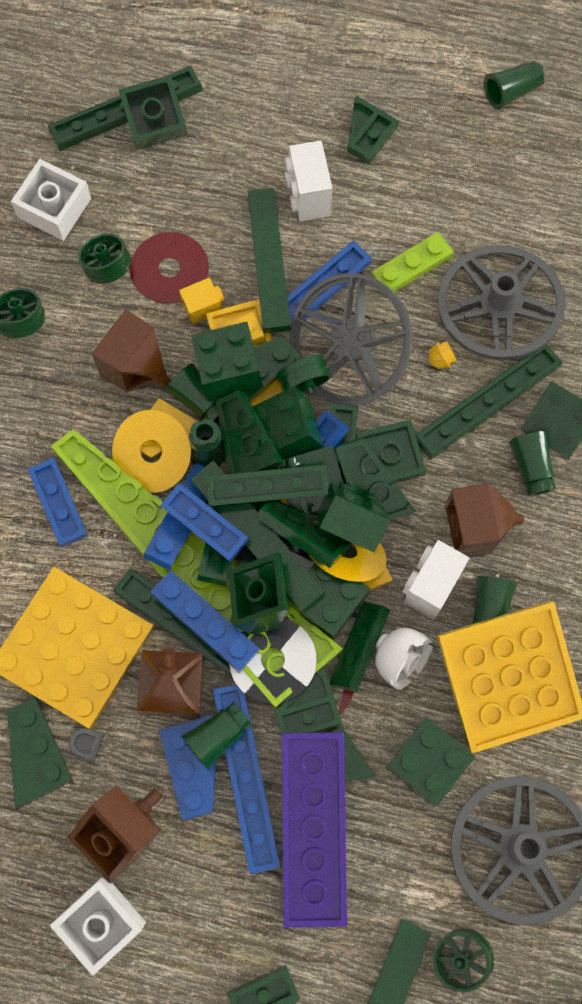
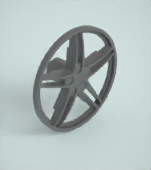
M487 246L463 255L447 270L439 287L438 312L447 333L467 351L488 359L512 360L531 355L552 340L560 328L564 317L565 295L556 273L538 256L511 246ZM491 254H507L523 258L524 261L511 272L501 271L494 275L485 265L482 266L476 258ZM468 262L475 269V271L488 283L486 286L476 275V273L470 269V267L467 265ZM530 262L533 263V267L520 282L518 278L519 275L525 270V268L530 264ZM463 267L482 294L460 301L459 304L447 308L446 295L448 286L457 271ZM537 268L543 271L554 288L557 303L556 309L544 305V302L521 294V291ZM478 306L481 307V309H478V310H473V311L465 312V313L462 314V315H457V316L450 317V315H453V314H457V313H460V312H464V311L473 309V308L478 307ZM491 314L495 349L479 345L468 339L457 329L453 322ZM513 315L551 324L548 330L534 342L523 347L511 349ZM498 321H506L505 349H500Z
M356 273L334 275L319 282L310 289L297 306L291 322L289 343L301 354L300 330L302 324L332 341L333 346L324 356L326 364L333 355L337 357L328 367L331 376L333 377L347 361H350L368 392L361 396H341L326 390L320 385L312 389L317 396L336 404H365L386 394L402 377L412 350V326L403 302L385 283L376 278ZM356 282L358 283L356 292L355 318L351 317V312L354 300L353 293ZM349 283L343 322L308 309L313 301L327 289L338 284ZM365 284L379 290L391 301L401 321L372 325L365 324ZM305 314L332 326L331 332L328 333L304 319ZM402 326L403 328L401 332L376 338L374 330ZM403 337V349L399 363L390 378L382 385L377 374L379 372L370 352L377 345L389 343ZM361 359L363 360L369 377L376 389L374 391L372 390L370 384L367 381L365 373L363 372L360 364L358 363V361Z
M526 776L506 777L493 781L477 790L469 797L459 811L451 834L452 864L464 892L483 911L509 923L539 924L564 914L582 896V872L575 888L564 899L557 887L559 885L545 862V858L582 845V839L548 848L546 838L578 832L582 834V811L561 789L537 778ZM517 786L511 829L469 816L473 808L490 793L505 787ZM522 786H527V825L519 824ZM534 788L545 791L561 801L571 812L579 827L538 832L536 830ZM465 822L500 834L499 843L465 828ZM462 833L501 853V858L478 891L473 887L463 866L461 857ZM502 867L508 868L510 870L508 875L488 898L484 899L482 894ZM537 870H540L559 904L557 906L552 904L546 892L533 875ZM520 873H524L549 910L528 915L515 914L497 908L492 903L501 893H504Z

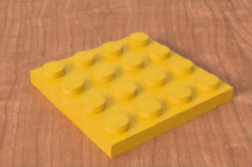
M53 567L0 648V675L86 728L92 729L153 631L154 625Z
M547 601L437 635L467 746L471 753L582 719V700L554 601Z

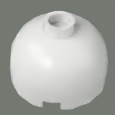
M400 628L392 631L390 634H383L376 644L378 650L375 657V665L381 677L395 689H402L409 685L412 681L408 679V676L414 670L419 674L427 663L433 648L428 643H432V640L423 633L409 628Z

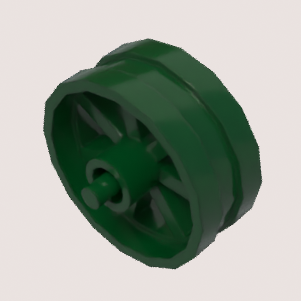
M112 233L101 234L85 242L78 253V261L86 277L91 282L97 284H107L116 281L128 271L132 262L124 240Z
M17 288L0 295V333L8 338H23L35 333L42 327L45 321V311L36 292L26 288Z
M314 355L303 359L297 356L294 358L295 362L283 367L276 374L279 382L282 384V391L296 386L303 393L308 392V395L314 393L312 389L324 384L332 377L329 369L326 367L323 355Z
M459 928L449 932L437 943L433 953V966L437 977L446 987L456 992L467 993L478 989L490 977L494 968V952L491 944L483 934L473 929ZM465 936L462 951L452 937ZM471 939L482 949L475 952L469 949ZM446 942L456 956L442 955V949ZM484 954L486 968L475 963V958ZM443 962H452L454 968L450 974L445 970ZM469 967L482 974L483 977L479 981L472 983ZM458 971H463L466 983L453 979Z

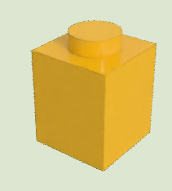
M210 278L179 290L181 303L192 325L207 319L206 313L222 309L223 294L218 285L213 286Z

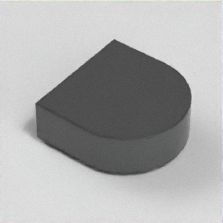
M86 727L79 728L69 738V749L74 756L94 763L105 734Z

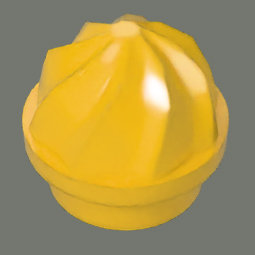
M448 341L441 344L437 342L429 350V362L438 369L449 368L451 363L457 361Z

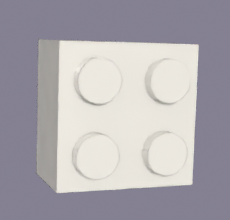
M322 141L289 146V157L285 158V182L287 189H291L290 204L292 212H297L299 222L331 216L333 188Z
M39 159L11 200L17 218L64 241L91 200L86 181Z
M437 540L433 548L428 545L416 567L420 572L413 571L405 584L402 593L406 594V598L403 603L434 621L470 557Z
M102 876L60 914L50 927L93 976L142 931L146 921L114 884H110Z

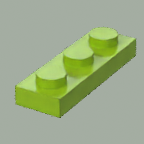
M436 232L373 270L371 277L382 281L395 292L452 258L454 251L441 234Z

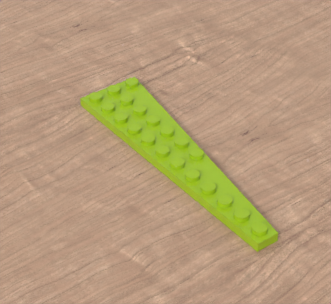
M72 429L51 445L52 451L144 556L145 550L167 514V511L160 506L163 501L156 496L154 497L143 488L141 483L136 479H132L121 470L120 466L105 457L98 448ZM191 532L171 571L233 625L229 578L226 587L197 580L205 542ZM234 559L232 560L230 569L239 566ZM147 560L162 579L170 572V570ZM288 606V612L284 618L302 627L314 644L316 651L315 675L316 672L343 651V648L315 625H311L300 616V613L293 607ZM260 633L265 635L268 640L267 647L257 653L262 654V666L273 676H284V672L281 674L272 672L283 667L285 662L284 654L277 648H270L271 644L266 633ZM250 634V635L248 636V639H249V640L251 639V637L253 636V634ZM247 665L243 669L271 702L270 704L274 709L282 704V701L292 693L289 687L280 696L275 698Z

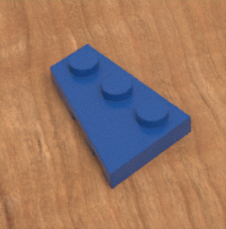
M213 715L159 730L183 821L213 812L215 763L207 770L181 738L183 734L198 727Z

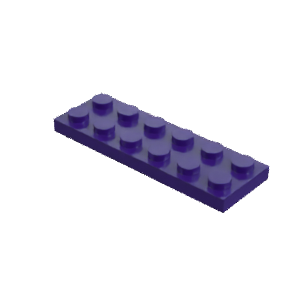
M344 732L282 733L283 927H347Z

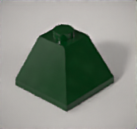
M277 552L228 570L233 627L253 635L279 627L288 612L281 554Z

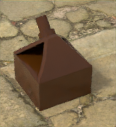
M125 309L92 352L99 375L125 392L132 391L152 381L155 384L159 383L166 390L171 379L167 376V371L164 369L154 327Z
M488 483L453 488L445 503L454 549L470 558L491 554L511 527L522 525L524 522V516L517 514L512 505Z
M169 647L164 648L162 651L142 650L137 712L141 716L201 718L205 660L203 653L175 652L173 648Z
M116 785L91 805L67 838L111 884L137 860L160 832L149 815L153 812L152 807L163 796L154 788L144 799L140 797L135 801Z

